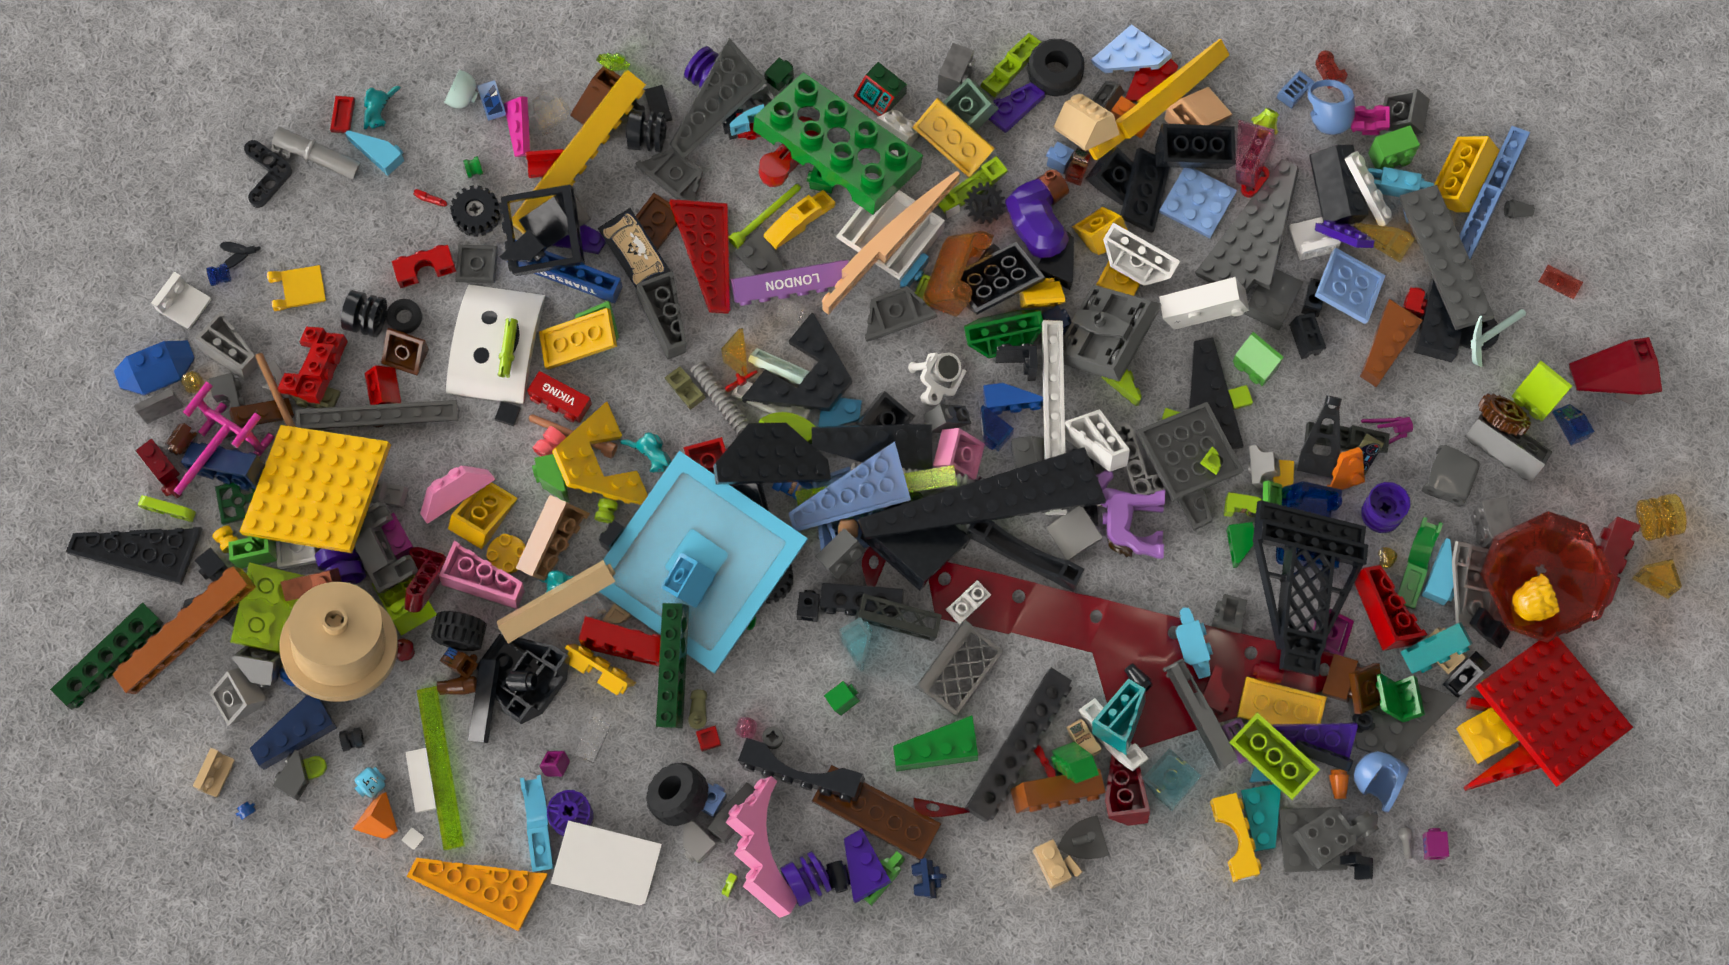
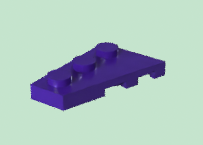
M862 828L844 838L854 903H857L892 882Z

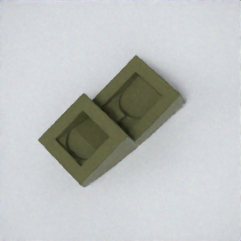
M680 366L664 377L690 410L706 399L701 390L693 383L690 376Z

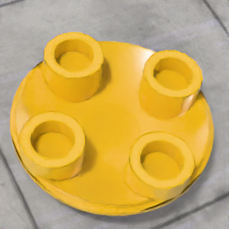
M502 534L495 538L488 546L487 560L499 570L502 569L508 574L517 572L516 566L526 546L518 537Z

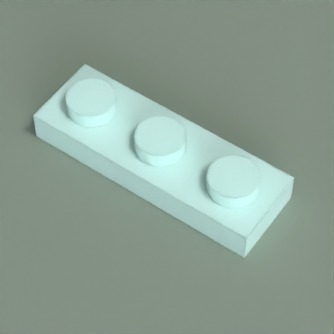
M758 348L750 354L748 360L754 366L771 371L776 376H782L793 384H801L810 372Z

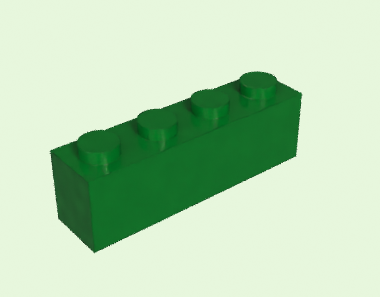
M1071 742L1051 750L1053 754L1051 762L1054 768H1057L1059 772H1062L1063 776L1066 775L1067 779L1072 780L1075 784L1099 775L1093 755L1076 742Z

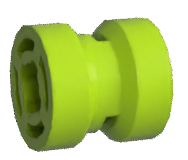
M600 498L598 501L599 509L595 512L594 519L607 524L612 523L615 519L614 512L618 508V503L610 499Z

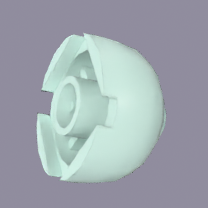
M459 69L446 96L445 104L453 108L467 107L470 101L475 102L478 92L475 91L477 84L472 75Z

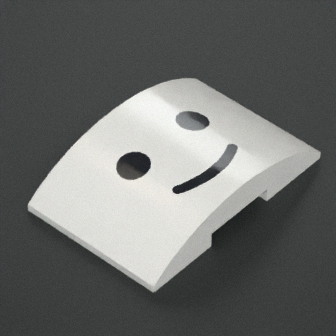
M469 284L460 306L448 364L446 394L523 405L545 295ZM506 318L518 320L513 351L515 358L512 361L510 378H506V375L505 378L497 375L500 363L498 356L502 350Z

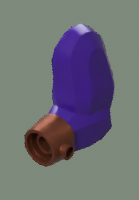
M1055 169L1048 170L1044 175L1037 177L1036 180L1026 182L1017 187L1005 200L1007 213L1016 234L1026 244L1029 252L1038 258H1047L1059 254L1066 248L1069 241L1067 231L1055 217L1051 205L1054 206L1069 194L1066 181Z

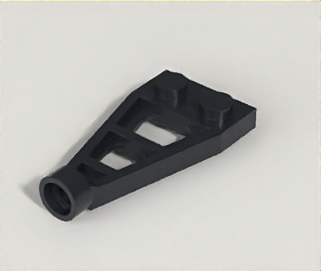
M1326 395L1325 404L1300 451L1297 471L1333 478L1332 472L1338 463L1337 460L1341 453L1339 410L1341 398ZM1328 405H1333L1335 408L1331 409ZM1325 418L1332 419L1334 422L1332 434L1320 432L1322 421ZM1327 438L1330 440L1331 453L1328 456L1313 452V446L1317 439Z

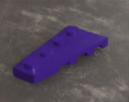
M1324 220V223L1315 224V231L1356 248L1374 247L1375 240L1350 224H1338L1331 220Z
M1357 723L1271 724L1293 745H1295L1296 740H1302L1348 758L1351 755L1358 727Z

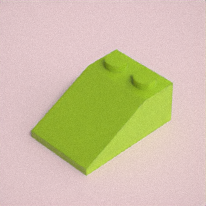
M1540 361L1511 397L1514 398V402L1517 405L1525 407L1530 411L1529 414L1534 419L1543 421L1566 395L1572 385L1544 362Z

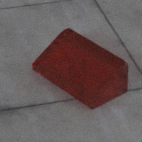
M1547 264L1538 281L1573 300L1583 284V281L1550 264Z

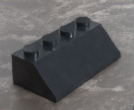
M1161 124L1155 146L1156 167L1228 169L1236 164L1235 126Z
M1334 145L1309 155L1323 223L1324 220H1331L1338 224H1359L1368 215L1365 198L1345 161L1351 153L1355 152L1353 145Z

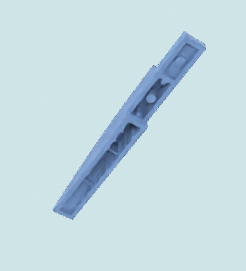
M1511 126L1493 167L1459 236L1470 260L1514 171V167L1529 137L1530 132Z

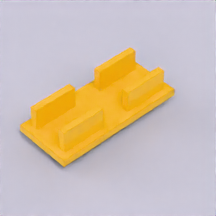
M577 644L566 645L567 655L570 656L569 665L583 674L586 671L590 673L593 667L602 672L597 683L618 696L619 693L624 694L628 687L636 684L635 681L627 677L628 674L617 667H611L610 662L600 656H594V652L587 647Z

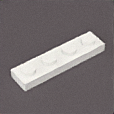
M1358 151L1351 153L1345 161L1379 227L1385 226L1393 219L1391 210L1386 206L1382 192L1377 189L1374 177L1368 171L1363 156Z

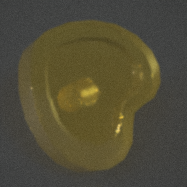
M1383 547L1378 552L1382 568L1388 569L1395 564L1397 553L1393 549Z

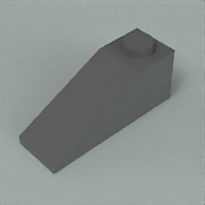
M746 782L708 827L709 833L724 844L728 842L735 832L726 823L730 816L728 813L734 805L744 803L755 791L753 786Z

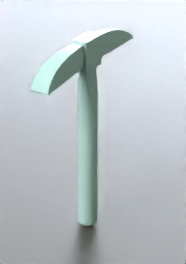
M1520 309L1483 335L1482 316L1479 317L1473 339L1471 340L1473 364L1482 367L1481 347L1483 343L1526 315L1524 309Z

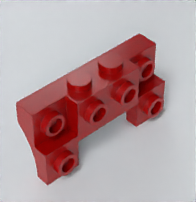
M306 326L299 342L303 347H310L309 353L299 374L284 373L277 389L280 393L299 397L309 403L320 404L330 380L333 378L334 371L340 363L348 340L344 334L326 333L324 328Z

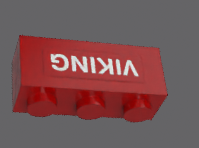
M541 371L537 373L527 389L531 401L538 405L540 403L547 405L546 408L555 414L557 412L564 414L563 417L572 423L574 421L580 423L592 405L590 397Z

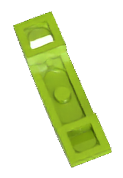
M995 156L982 165L981 170L953 188L938 206L946 214V211L957 205L959 207L965 205L964 199H969L966 192L972 193V186L978 188V183H982L984 187L985 183L989 182V187H991L1008 170L999 158ZM986 190L979 191L976 194L980 195Z

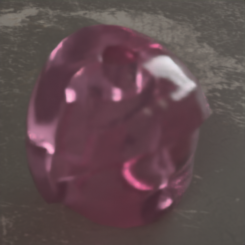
M740 717L735 728L736 734L741 738L752 739L757 731L756 721L748 717Z

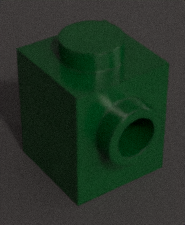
M779 57L764 72L765 80L776 90L780 91L785 85L788 86L792 83L794 79L792 64Z

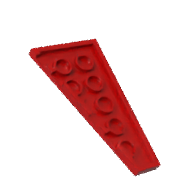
M670 199L669 203L709 313L729 314L728 203Z

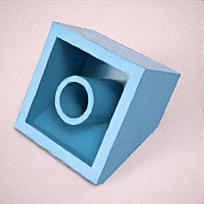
M680 553L661 588L696 608L702 602L707 588L713 583L716 572Z

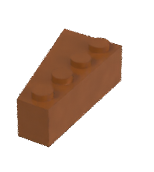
M1389 299L1384 307L1360 377L1377 387L1423 320Z
M1097 769L1099 775L1076 784L1072 780L1067 779L1066 775L1027 781L1015 786L1010 790L1016 813L1025 811L1036 812L1044 807H1049V809L1058 808L1063 803L1075 805L1081 803L1080 800L1087 799V802L1099 800V796L1106 793L1101 770Z

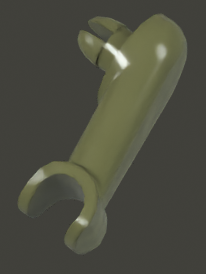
M696 689L691 692L690 696L692 701L688 722L692 728L701 729L707 722V692Z

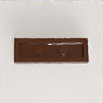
M284 398L287 409L293 418L294 413L289 398ZM275 400L231 407L229 410L232 422L241 428L246 425L254 413L261 416L256 425L284 420Z

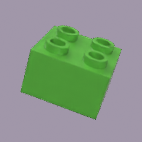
M1410 125L1375 137L1368 155L1376 169L1382 170L1383 167L1394 169L1398 165L1404 167L1412 162L1420 144Z

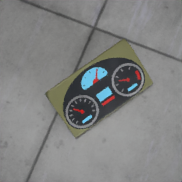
M1369 434L1365 435L1359 445L1363 451L1364 475L1384 443Z

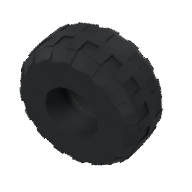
M1054 38L1043 41L1033 49L1029 57V80L1045 92V95L1055 97L1067 95L1074 91L1082 81L1085 68L1084 57L1073 43L1064 39ZM1051 62H1059L1066 67V70L1053 72L1046 65Z
M674 763L662 768L655 774L651 783H649L646 795L648 809L658 820L668 826H679L691 822L704 809L708 799L709 787L706 778L696 768L687 763Z

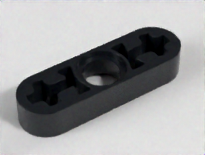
M1296 740L1294 745L1306 757L1344 771H1350L1354 762L1346 756L1302 740Z

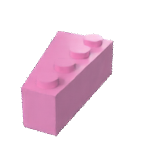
M456 541L453 542L439 574L443 586L514 609H518L525 592L523 582L502 569L499 570L492 563L478 557L474 552L465 549Z

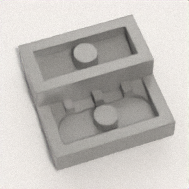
M1080 506L1046 527L1066 560L1083 553L1085 549L1102 540L1101 534L1085 509Z

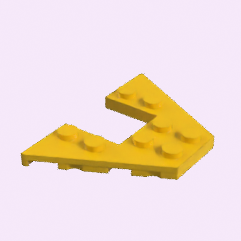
M605 402L565 438L552 453L567 487L581 489L588 493L603 494V497L622 500L627 504L632 502L642 505L648 494L638 471L604 477L591 447V444L614 441L622 437L608 402Z

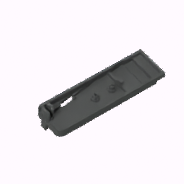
M1181 659L1164 667L1163 671H1167L1166 677H1169L1219 771L1224 769L1227 765L1234 762L1237 756L1216 716L1185 665L1184 660ZM1189 680H1191L1193 686L1195 687L1197 691L1196 693H1193L1188 683Z

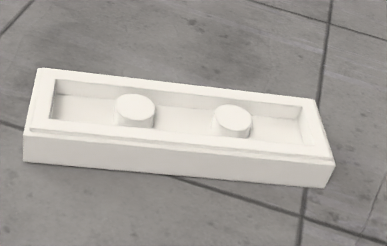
M427 748L406 752L415 812L421 813L437 809Z

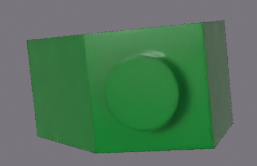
M1253 522L1232 524L1226 530L1233 568H1237L1254 546Z

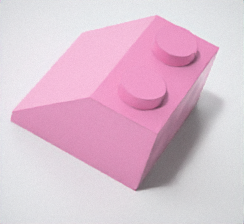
M960 428L942 429L933 467L944 473H955V475L960 473L961 476L967 474L968 479L975 480L985 443Z

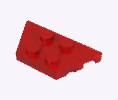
M1170 59L1159 69L1151 70V67L1140 68V71L1135 72L1125 98L1131 102L1138 101L1178 70V65Z

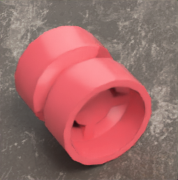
M549 426L543 434L544 440L537 441L532 449L540 457L553 454L552 451L567 437L556 428Z

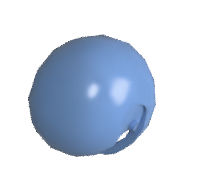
M1320 80L1311 84L1307 93L1308 99L1314 108L1310 114L1315 127L1327 135L1341 134L1348 130L1355 118V100L1352 89L1348 85L1336 80ZM1322 86L1335 87L1342 91L1344 101L1339 103L1325 102L1314 96L1312 92L1314 89Z
M1379 751L1365 755L1356 765L1354 781L1363 795L1371 793L1377 796L1382 802V811L1389 812L1404 784L1409 767L1390 754Z

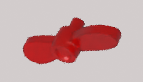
M754 370L745 376H740L737 373V381L727 385L725 390L730 392L739 385H745L747 383L746 380L756 375L758 371Z
M1038 745L1034 753L1040 759V763L1045 768L1047 776L1055 777V770L1050 765L1049 759L1045 757L1043 748Z

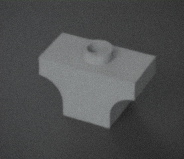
M1258 445L1249 446L1250 462H1248V470L1252 476V484L1256 488H1263V481L1280 476L1279 457L1274 452H1263Z

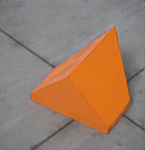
M386 792L380 794L370 803L353 827L354 830L387 839L398 832Z

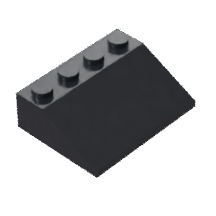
M1014 242L949 275L952 292L961 304L978 315L1044 281L1045 277L1020 245Z

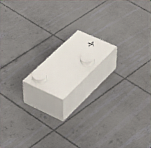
M1236 277L1159 297L1163 319L1173 329H1180L1231 315L1240 316L1244 312L1249 311L1246 290Z

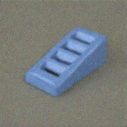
M1299 70L1280 90L1277 99L1292 109L1315 81ZM1301 77L1308 83L1305 85L1298 78ZM1296 82L1297 84H1299V85L1302 86L1303 88H1302V89L1299 88V87H1298L1297 85H1295L1294 83ZM1290 87H1293V88H1294L1295 90H1297L1299 93H1296V92H1295L1294 90H1292ZM1288 91L1289 93H1291V94L1294 95L1295 97L1293 98L1292 96H1290V95H1289L1288 93H1286V92Z

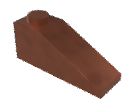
M334 568L281 581L285 601L299 599L304 593L315 586L329 582H342L339 568Z

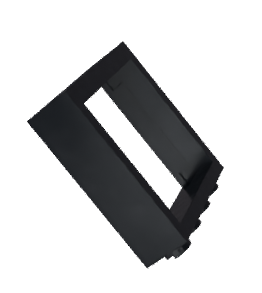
M571 185L501 196L499 210L504 217L502 229L507 236V241H505V249L507 250L516 242L510 203L563 194L573 256L572 258L520 267L519 262L508 261L509 271L513 275L522 276L585 264L574 188Z

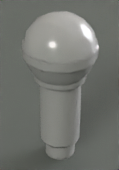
M1402 827L1398 831V836L1402 841L1405 859H1412L1410 842L1412 831L1408 827Z

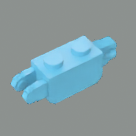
M1383 167L1382 170L1376 168L1368 169L1374 178H1379V180L1374 179V183L1377 189L1384 195L1400 197V195L1434 186L1435 184L1424 181L1425 179L1421 178L1422 174L1387 167Z
M1183 607L1179 612L1182 625H1178L1175 631L1184 661L1193 666L1199 679L1211 675L1209 660L1211 659L1209 655H1212L1213 652L1210 643H1205L1203 635H1207L1204 623L1200 624L1199 620L1194 621L1191 609Z

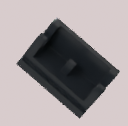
M1314 313L1296 316L1291 321L1289 326L1301 360L1308 358L1311 354L1317 356L1326 349Z

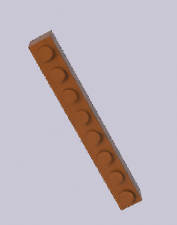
M233 566L223 572V576L210 583L204 593L197 595L188 607L180 610L176 618L167 622L158 634L151 636L147 640L148 643L142 648L134 651L132 657L128 661L121 663L112 675L125 693L137 694L254 590L256 586L242 568Z

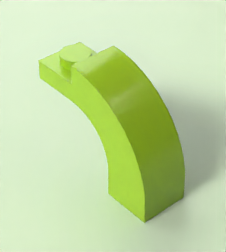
M776 412L762 417L759 423H787L807 442L812 444V427L816 426L802 416L789 412Z

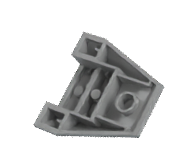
M1455 541L1452 571L1456 624L1462 622L1463 626L1472 627L1469 623L1479 607L1485 608L1494 618L1513 575V571H1510V569L1515 566L1516 554Z

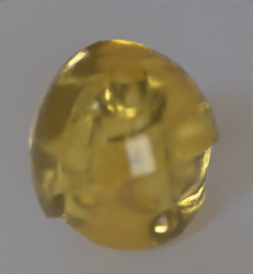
M190 371L182 376L181 383L188 393H196L204 385V380L199 373Z

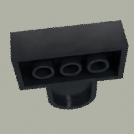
M1432 278L1427 291L1425 311L1421 317L1423 321L1419 326L1413 353L1452 363L1457 356L1459 346L1471 349V340L1473 339L1476 324L1455 330L1435 281ZM1494 318L1482 322V335L1498 325ZM1500 333L1484 342L1481 351L1491 348L1497 342Z

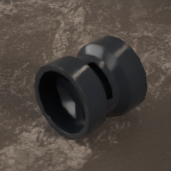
M361 727L354 728L353 731L349 732L346 730L339 732L343 752L350 751L354 747L358 749L365 747Z

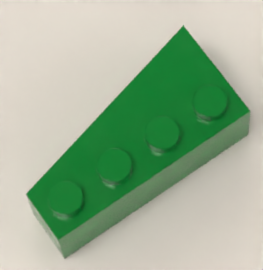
M973 715L894 745L896 772L978 761Z

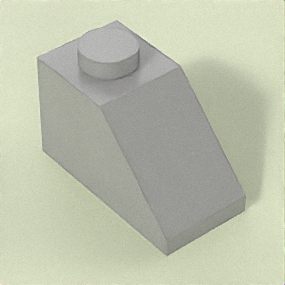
M691 820V822L683 824V848L686 851L684 855L691 863L696 861L700 864L717 846Z

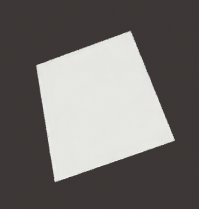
M568 821L551 884L636 905L645 904L662 844Z

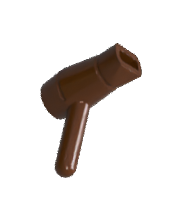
M470 655V658L476 662L478 659L477 655ZM470 663L465 665L463 672L469 669ZM460 675V677L448 681H437V691L440 695L475 693L477 679L475 676H470L469 679H466Z

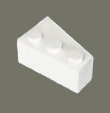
M1100 409L1065 421V439L1078 449L1085 447L1088 456L1106 470L1111 472L1127 466L1130 449Z

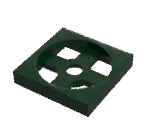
M233 482L230 485L215 486L221 524L225 525L244 520L246 516L244 506L246 503L251 502L255 489H252L253 493L244 495L241 493L240 486ZM231 488V497L229 499L222 500L225 492ZM236 498H242V502L240 504H235L234 501ZM233 506L236 510V516L230 517L224 512V508Z

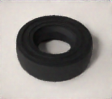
M410 299L396 300L387 309V323L391 329L406 334L411 333L421 324V309ZM402 310H408L412 314L411 319L406 323H401L397 320V314Z

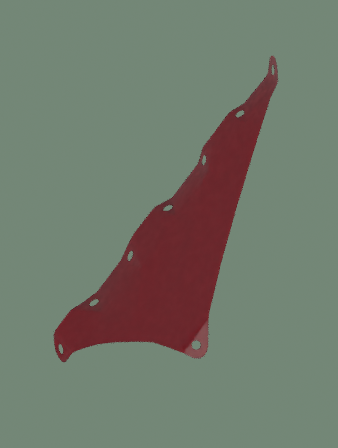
M871 547L863 555L862 570L867 586L876 587L886 560ZM872 556L878 558V565L875 569H872L869 565V560ZM947 562L928 580L934 613L941 614L942 620L956 622L946 609L978 580L991 596L965 619L972 626L1005 634L1015 633L1091 652L1106 704L1129 679L1124 670L1134 663L1137 668L1152 679L1151 682L1153 683V686L1145 692V705L1132 738L1139 748L1197 730L1169 677H1166L1167 671H1163L1164 667L1181 659L1184 660L1178 638L1171 639L1168 635L1170 627L1182 625L1180 618ZM944 572L951 576V581L947 585H941L938 581L939 575ZM1016 590H1021L1025 594V599L1021 603L1014 602L1012 598ZM1094 610H1099L1102 613V619L1098 623H1094L1090 619V614ZM1204 624L1207 635H1203L1205 643H1210L1213 652L1212 655H1209L1211 659L1209 660L1210 674L1215 665L1223 668L1222 684L1225 690L1231 693L1229 699L1232 702L1228 711H1224L1221 715L1214 713L1218 722L1221 723L1237 718L1245 678L1255 679V675L1252 674L1254 664L1259 663V660L1280 664L1281 650H1277L1276 643L1273 640L1237 632L1233 633ZM1250 646L1255 647L1257 650V656L1252 660L1247 659L1244 654L1245 649ZM1323 651L1320 665L1326 663L1330 669L1334 654ZM1184 661L1199 690L1203 693L1209 676L1199 679L1193 666ZM1284 670L1281 683L1276 682L1275 684L1315 694L1323 690L1327 676H1321L1319 673V676L1313 677ZM1189 680L1188 683L1193 693H1196L1197 691L1195 687L1193 686L1191 680ZM914 798L916 811L924 816L945 817L970 813L963 807ZM930 803L936 804L940 809L938 811H931L927 809L926 805Z

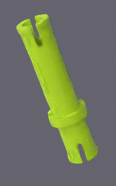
M514 318L505 319L502 350L498 356L500 363L497 374L502 378H505V375L506 378H510L511 365L515 358L513 351L518 320Z

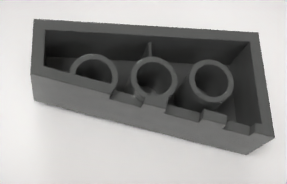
M673 271L638 283L636 295L667 360L684 354L687 343Z

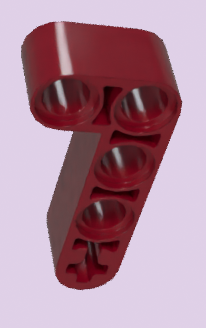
M413 547L409 551V555L412 556L418 572L406 589L404 608L413 613L420 612L441 582L439 574L446 560L444 554L422 547Z

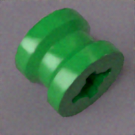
M478 156L472 160H463L468 178H472L476 174L483 175Z

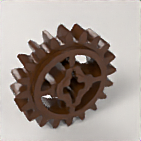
M1487 393L1480 400L1478 406L1480 407L1479 411L1483 412L1482 416L1501 431L1508 434L1513 433L1515 436L1518 434L1522 436L1530 428L1531 422H1529L1530 418L1526 417L1527 413L1510 399L1501 395L1496 396L1494 393L1492 395Z

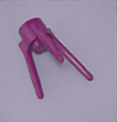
M1410 417L1361 420L1362 423H1385L1377 425V428L1393 427L1394 432L1399 433V435L1389 439V444L1407 437V433L1413 431V423Z

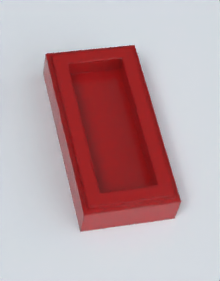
M335 96L330 127L331 132L345 133L351 130L355 104L354 97Z

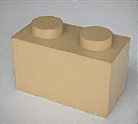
M1054 839L1034 848L1033 853L1051 889L1071 880L1070 872Z

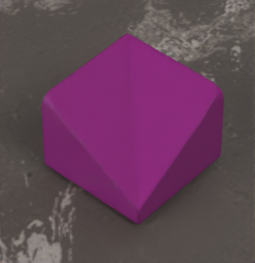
M547 751L539 767L545 776L563 777L570 759L565 751Z

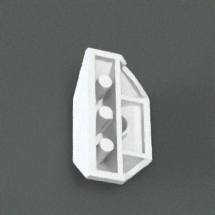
M1112 223L1103 239L1110 267L1143 286L1170 279L1181 262L1115 223Z

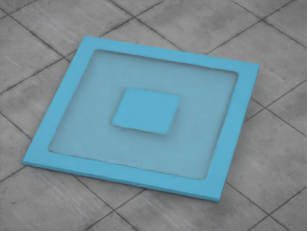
M679 451L603 559L606 565L611 564L616 574L613 575L615 582L599 592L661 635L662 603L689 605L661 588L680 553L715 571L714 581L707 588L702 602L696 608L689 605L687 654L713 673H716L808 538L729 484L716 485L713 473Z

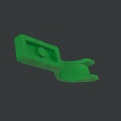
M1423 517L1414 538L1407 566L1397 595L1402 596L1406 603L1404 605L1412 609L1416 607L1428 571L1429 559L1443 526L1441 522L1438 525L1427 522L1428 518Z

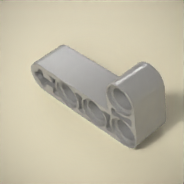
M1126 423L1118 425L1116 432L1124 442V435H1127L1125 444L1134 453L1133 456L1128 457L1127 466L1123 467L1131 494L1150 495L1161 490H1165L1166 493L1165 487L1158 488L1155 485L1156 482H1162L1158 474L1147 475L1133 428ZM1136 468L1140 474L1135 475L1131 473L1130 469ZM1141 486L1146 490V492L1139 493L1136 490V487Z

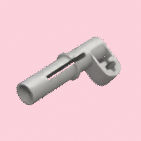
M280 126L278 127L272 140V152L278 156L289 159L293 153L304 158L305 162L311 161L352 180L355 178L361 162L316 143L317 140L315 139L309 140Z

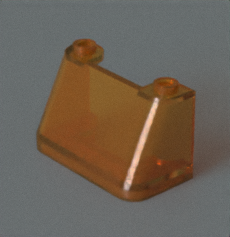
M976 231L952 235L946 238L924 292L923 298L927 305L955 317L962 312L968 305L972 295L971 287L967 283L960 281L966 264L971 257L979 258L982 251L990 246L994 235L985 231Z

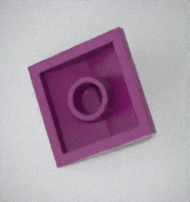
M1339 613L1327 637L1325 652L1344 656L1354 624L1353 620Z

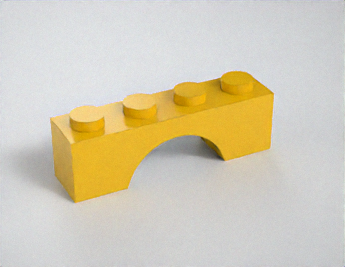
M1237 793L1213 798L1210 804L1215 822L1228 825L1233 829L1238 839L1237 852L1227 862L1233 882L1257 877L1262 867L1259 858L1255 857L1253 851L1256 850L1255 842L1248 834L1250 826L1248 819L1243 817L1242 810H1244L1242 799L1237 797Z

